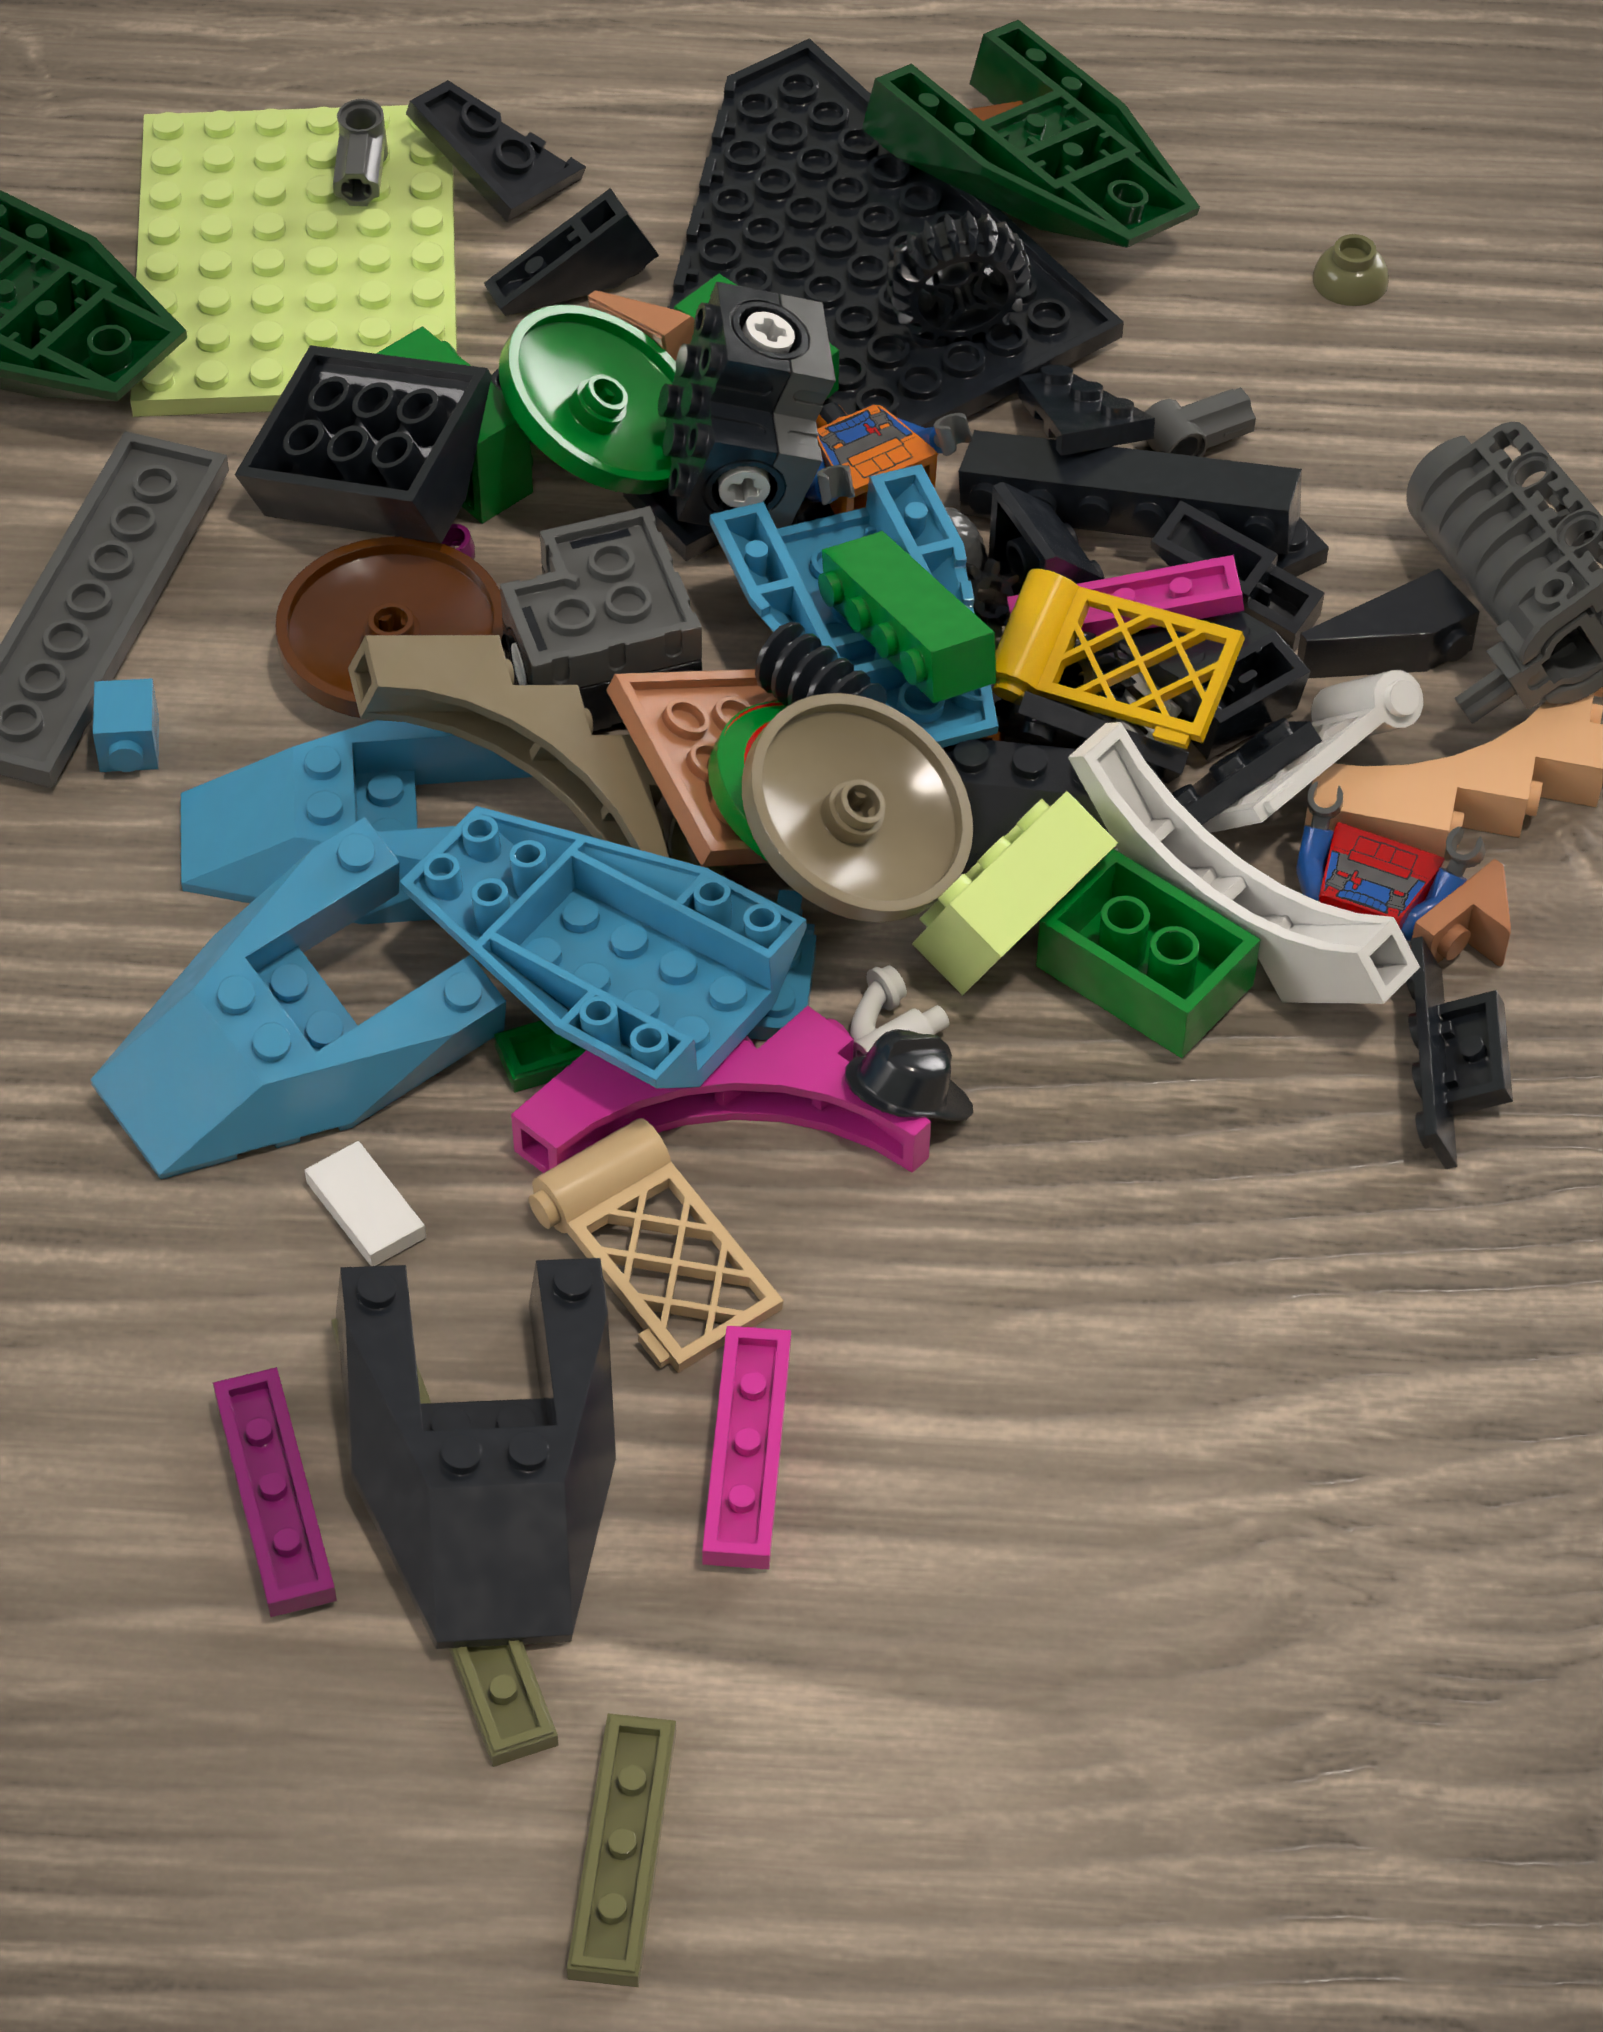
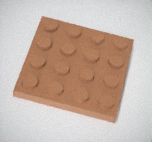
M755 669L615 674L606 691L701 867L768 863L748 847L726 822L713 798L708 778V761L711 750L729 720L747 707L764 702L778 701L773 696V693H767L757 684Z

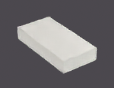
M359 1141L305 1169L307 1184L370 1266H376L426 1238L423 1222Z

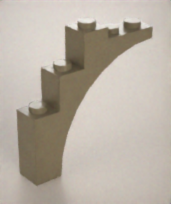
M365 635L348 667L360 719L406 722L447 732L491 750L538 780L569 807L594 838L669 858L663 838V816L661 811L655 808L663 797L631 735H592V716L590 711L584 708L578 685H513V665L509 659L505 658L499 635Z

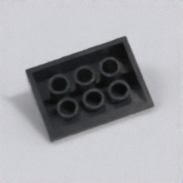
M310 345L234 475L264 516L441 544L467 497L492 375L488 368Z

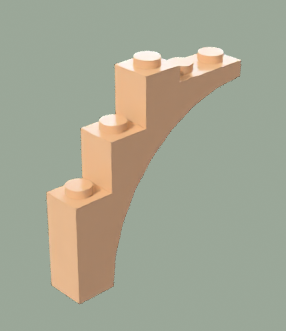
M1603 687L1583 699L1570 703L1554 704L1546 700L1524 722L1498 738L1453 756L1406 765L1357 766L1334 763L1313 780V783L1318 781L1314 801L1322 808L1333 806L1337 800L1338 786H1340L1343 791V807L1336 817L1330 819V830L1334 831L1337 822H1341L1444 857L1447 836L1456 827L1520 838L1524 816L1536 817L1540 797L1597 807L1603 784V724H1600L1603 705L1593 704L1594 696L1603 698ZM1307 806L1305 825L1311 826L1313 815Z

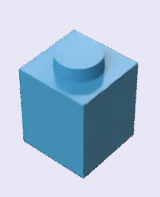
M153 678L94 681L93 738L100 772H131L134 770L158 769L159 713Z

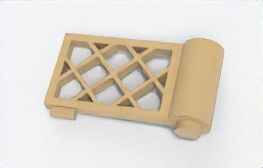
M643 1118L632 1121L533 1179L534 1194L529 1196V1203L538 1221L547 1229L554 1226L559 1232L568 1233L587 1258H601L603 1279L643 1328L644 1331L638 1334V1341L660 1369L670 1363L677 1373H680L724 1346L727 1326L755 1327L783 1309L784 1300L674 1166L662 1138L655 1128ZM667 1188L672 1191L683 1205L680 1220L644 1214L646 1201ZM637 1206L636 1213L629 1212L631 1209ZM689 1214L697 1223L688 1221ZM606 1224L633 1228L628 1251L601 1247L591 1233ZM641 1229L677 1235L673 1258L637 1253ZM685 1237L712 1241L720 1251L718 1265L714 1266L681 1260ZM726 1259L734 1269L725 1267ZM616 1265L625 1266L624 1274ZM633 1268L669 1273L665 1297L638 1293L630 1283ZM677 1275L714 1281L710 1305L673 1299ZM722 1283L749 1287L760 1300L744 1311L718 1306ZM653 1311L662 1312L661 1321ZM670 1314L707 1320L705 1334L681 1348L667 1330ZM714 1322L723 1323L718 1327L714 1328Z

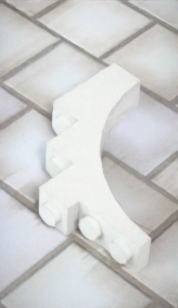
M1121 722L1105 723L1068 757L1108 832L1118 842L1115 850L1261 939L1258 959L1282 1002L1384 1004L1420 968L1394 917L1359 914L1320 903L1281 885L1242 860L1211 835L1165 787L1146 763Z

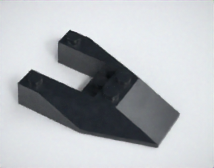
M601 1258L536 1260L529 1310L541 1398L423 1404L420 1402L406 1265L340 1267L336 1319L351 1478L436 1649L508 1645L509 1641L517 1640L523 1642V1644L572 1641L616 1461L609 1321Z

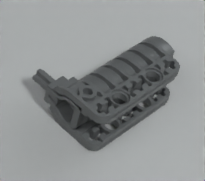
M1520 422L1503 423L1472 444L1465 436H1459L1435 447L1420 461L1411 475L1406 493L1408 510L1416 523L1498 625L1495 629L1503 642H1498L1486 651L1497 668L1455 697L1458 705L1473 724L1515 694L1529 710L1539 703L1542 697L1549 703L1563 704L1578 701L1603 687V569L1598 565L1600 563L1603 566V516L1527 427ZM1509 445L1517 448L1520 456L1513 461L1504 451ZM1541 471L1546 472L1544 477L1538 482L1522 487L1524 481L1529 476Z

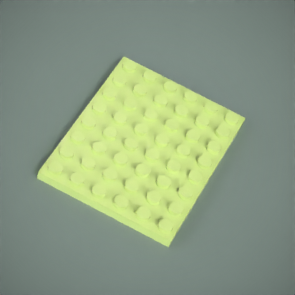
M408 105L381 106L384 113L388 156L383 162L380 196L372 199L368 206H349L345 200L334 195L333 180L339 138L337 113L340 107L144 114L136 279L186 329L187 339L131 389L130 402L133 417L272 411L310 345L376 354L423 326L440 341L448 342L457 352L453 164L406 115Z

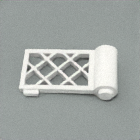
M1391 670L1331 685L1320 690L1313 700L1311 715L1312 725L1322 739V742L1202 826L1209 833L1262 823L1365 737L1406 728L1414 724L1420 717L1423 708V693L1419 683L1409 673L1402 670Z

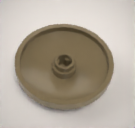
M827 693L810 696L780 711L761 731L747 754L742 775V800L747 823L753 838L768 863L778 875L795 891L817 906L834 914L859 921L891 922L906 919L926 910L938 901V898L963 872L970 855L973 839V817L965 786L953 762L935 739L920 725L898 710L873 699L852 694Z

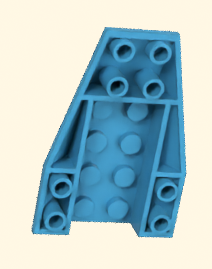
M476 806L400 880L401 890L556 1034L655 1088L700 1087L773 1008L807 928L805 918L708 868Z

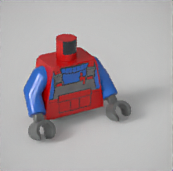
M1318 781L1309 788L1307 806L1313 817L1311 826H1304L1296 865V874L1302 894L1320 903L1351 912L1394 917L1406 941H1411L1415 922L1467 881L1463 877L1466 868L1475 867L1484 859L1486 849L1481 836L1478 838L1472 852L1464 855L1456 852L1457 845L1464 835L1462 827H1456L1447 836L1446 849L1451 856L1447 868H1443L1444 857L1341 822H1337L1334 831L1330 830V819L1336 817L1343 807V791L1338 786L1335 804L1329 808H1322L1314 801Z

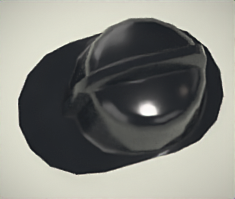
M901 1029L887 1031L875 1041L865 1056L854 1058L845 1067V1081L850 1090L863 1102L882 1112L899 1117H932L954 1121L967 1120L973 1114V1104L966 1093L950 1080L952 1054L948 1044L937 1035L921 1034Z

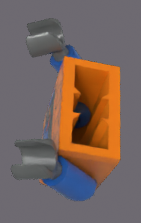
M832 402L824 405L816 420L817 439L821 449L822 463L805 497L811 502H822L823 505L830 504L835 515L865 508L869 476L922 464L935 488L938 454L943 453V455L949 456L956 451L957 444L973 441L965 414L953 413L938 419L934 423V427L924 428L896 418L880 405H871L850 415L838 403Z

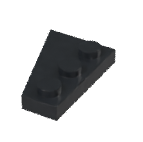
M1025 691L1002 712L998 723V732H1005L1007 737L1034 745L1077 749L1105 723L1109 722ZM1126 729L1146 763L1162 782L1169 784L1182 775L1189 752Z
M1286 718L1272 721L1235 752L1226 755L1209 768L1210 772L1194 785H1185L1171 794L1203 825L1322 742V739L1310 721H1287Z

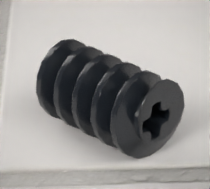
M789 622L779 626L761 648L756 661L755 677L757 684L767 693H773V696L785 706L810 696L827 693L858 695L884 704L887 701L886 689L881 684L871 683L870 677L862 670L854 671V665L849 660L838 658L837 652L832 647L821 646V640L813 633L805 634V628L798 622Z

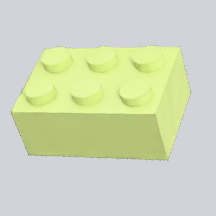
M1068 791L1051 807L1041 799L1016 823V826L1009 833L1002 836L966 874L960 876L938 898V901L920 917L919 920L927 928L912 945L963 996L1118 842Z

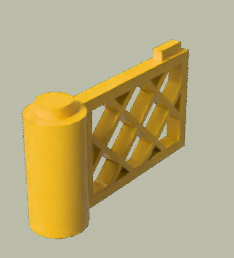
M1032 569L1027 574L995 651L996 683L993 684L992 691L998 697L1012 703L1027 691L1044 698L1155 729L1152 735L1154 740L1188 749L1191 740L1200 743L1204 742L1245 637L1243 632L1080 587L1070 579L1049 570ZM1090 607L1113 613L1119 625L1089 641L1086 640L1081 630ZM1121 616L1132 618V620L1124 623ZM1151 625L1166 628L1172 642L1140 656L1131 635ZM1175 631L1185 633L1186 635L1178 638ZM1078 637L1081 645L1073 648ZM1125 638L1135 660L1103 675L1093 653ZM1205 640L1225 644L1217 662L1195 672L1185 652L1186 649ZM1179 653L1189 675L1157 690L1147 668ZM1085 657H1088L1098 677L1076 689L1058 684L1065 667ZM1141 672L1151 694L1131 704L1116 701L1109 687ZM1210 680L1205 692L1201 684ZM1195 687L1202 702L1194 722L1171 717L1163 702ZM1104 690L1107 698L1095 694ZM1158 705L1161 713L1150 711L1149 709Z

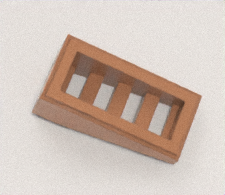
M596 290L588 295L589 308L606 312L633 325L652 338L675 361L683 343L690 344L692 340L694 318L683 312Z

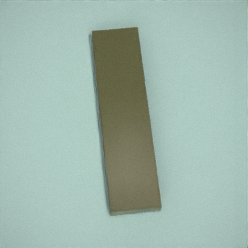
M607 1714L567 1964L568 1980L639 1988L676 1738L675 1720Z

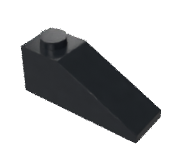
M609 188L485 281L484 285L505 316L589 295L595 290L604 291L616 288L630 277L641 273L647 264L657 258L659 254L612 189Z
M1438 568L1301 632L1297 656L1311 671L1309 678L1375 675L1391 670H1402L1406 673L1427 672L1448 661H1457L1472 650L1480 611Z

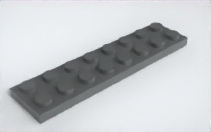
M125 431L0 644V775L53 788L93 716L94 681H112L228 474L227 455Z

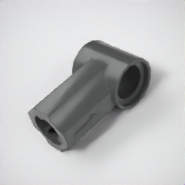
M355 99L345 103L339 108L337 113L339 138L333 190L334 195L345 200L349 206H368L372 199L380 196L383 162L388 156L383 109L378 103L368 99Z
M1241 387L1224 391L1182 407L1176 400H1161L1145 411V413L1155 417L1154 439L1146 440V442L1155 452L1202 457L1209 447L1254 432L1256 417L1251 407V400Z

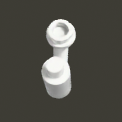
M890 965L884 968L874 967L867 972L866 977L869 987L865 991L851 1022L850 1036L854 1038L853 1059L865 1056L875 1041L887 1031L901 1029L935 1035L949 1026L948 1016L938 1005L924 1013L912 1008L881 1027L876 1028V1021L881 1008L883 1007L891 1011L898 1007L900 1000L906 997L907 990L902 977L895 968Z

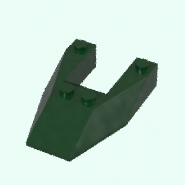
M1020 20L991 30L982 36L969 84L984 95L993 105L1022 101L1023 103L982 121L912 63L877 77L874 80L862 130L896 158L1040 230L1128 248L1198 215L1199 204L1126 104Z
M0 190V389L40 398L120 400L187 339L186 329L96 237Z

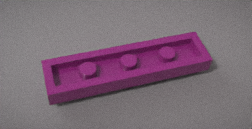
M277 1367L213 1382L215 1398L270 1617L337 1601L334 1582Z

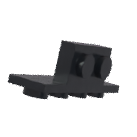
M1421 936L1411 939V951L1420 968L1406 981L1409 993L1416 1006V1012L1408 1016L1409 1029L1416 1048L1419 1049V1061L1412 1063V1076L1416 1090L1423 1101V1111L1416 1113L1415 1121L1418 1136L1425 1149L1432 1147L1444 1168L1450 1169L1458 1167L1454 1116L1513 1102L1505 1006L1497 990L1445 1003L1442 969Z

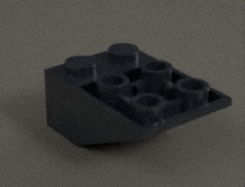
M1243 611L1199 619L1242 631L1245 637L1204 742L1200 743L1191 740L1207 761L1259 732L1272 721H1278L1297 710L1311 672L1274 629ZM1160 626L1143 629L1131 635L1140 656L1172 642L1167 629ZM1175 631L1178 638L1186 635L1185 633ZM1125 638L1118 641L1117 643H1120L1119 650L1135 660ZM1205 640L1186 649L1185 652L1195 672L1217 662L1225 644ZM1179 653L1147 668L1153 682L1160 689L1189 675ZM1210 680L1201 684L1205 692ZM1195 687L1171 698L1182 709L1177 716L1178 719L1194 722L1202 702Z

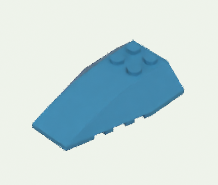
M922 464L869 476L865 508L778 529L764 502L710 514V525L749 605L773 632L779 626L786 623H800L805 628V634L813 633L821 640V646L832 647L837 652L838 658H846L854 665V671L862 670L870 677L871 683L881 684L886 689L887 701L885 704L898 710L920 725L942 748L967 740L997 734L998 721L991 685L933 703L915 685L909 684L903 673L887 658H882L876 648L860 632H855L839 612L833 607L827 606L820 594L818 577L823 573L822 549L883 531L974 613V594L966 571L967 557L964 543Z

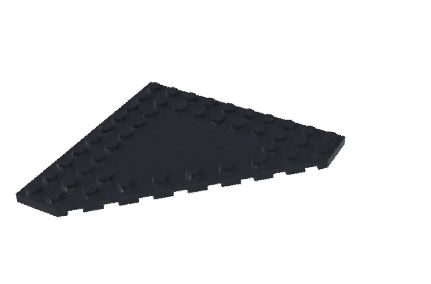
M810 38L727 76L721 110H718L712 133L709 157H706L699 183L696 206H693L686 233L684 253L680 256L673 283V296L670 306H667V308L674 309L675 305L717 274H721L738 286L777 293L778 298L780 294L822 302L829 342L839 349V390L827 398L823 406L832 402L838 403L850 415L871 405H880L896 418L924 428L934 427V423L938 419L949 414L963 413L968 417L1017 392L1019 389V376L1041 373V368L1047 365L1068 366L1122 338L1124 321L1001 210L896 158L862 130L871 93ZM969 211L976 221L988 213L996 223L1006 221L1012 232L1017 233L1019 239L1022 240L1032 269L1030 271V295L1023 298L1022 311L1010 312L1009 325L996 323L992 326L989 335L979 332L973 335L971 342L965 337H956L949 344L947 337L940 336L933 341L929 336H925L922 333L912 335L905 324L899 323L898 318L894 315L892 304L888 300L886 272L887 263L893 260L894 246L906 245L907 232H923L925 220L933 225L942 223L946 213L953 220L961 219ZM988 265L986 268L994 270L995 267ZM922 288L923 290H925V291H927V292H930V291H931V290H929V289ZM668 489L651 494L623 493V497L635 509L651 507L656 519L657 531L662 533L664 539L685 561L720 544L711 526L678 521L676 497L669 495Z

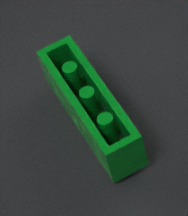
M880 531L822 549L823 573L818 577V586L826 605L833 607L839 612L855 632H860L876 648L882 658H887L903 673L909 684L915 685L933 703L996 683L995 632L885 532Z

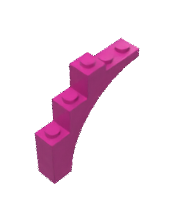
M808 1005L758 1049L750 1038L746 1036L700 1087L655 1088L586 1050L511 1114L514 1151L542 1173L638 1118L648 1121L657 1133L685 1125L728 1120L783 1122L827 1131L864 1145L913 1173L929 1158L931 1121L927 1117H899L882 1112L863 1102L855 1095L845 1081V1067L853 1060L854 1038L850 1036L845 1027L838 1021L830 1018L826 1019Z

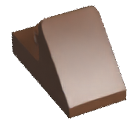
M1493 859L1415 922L1412 939L1422 936L1437 963L1444 958L1447 960L1454 959L1468 943L1497 966L1501 967L1504 964L1511 933L1504 865L1498 860Z

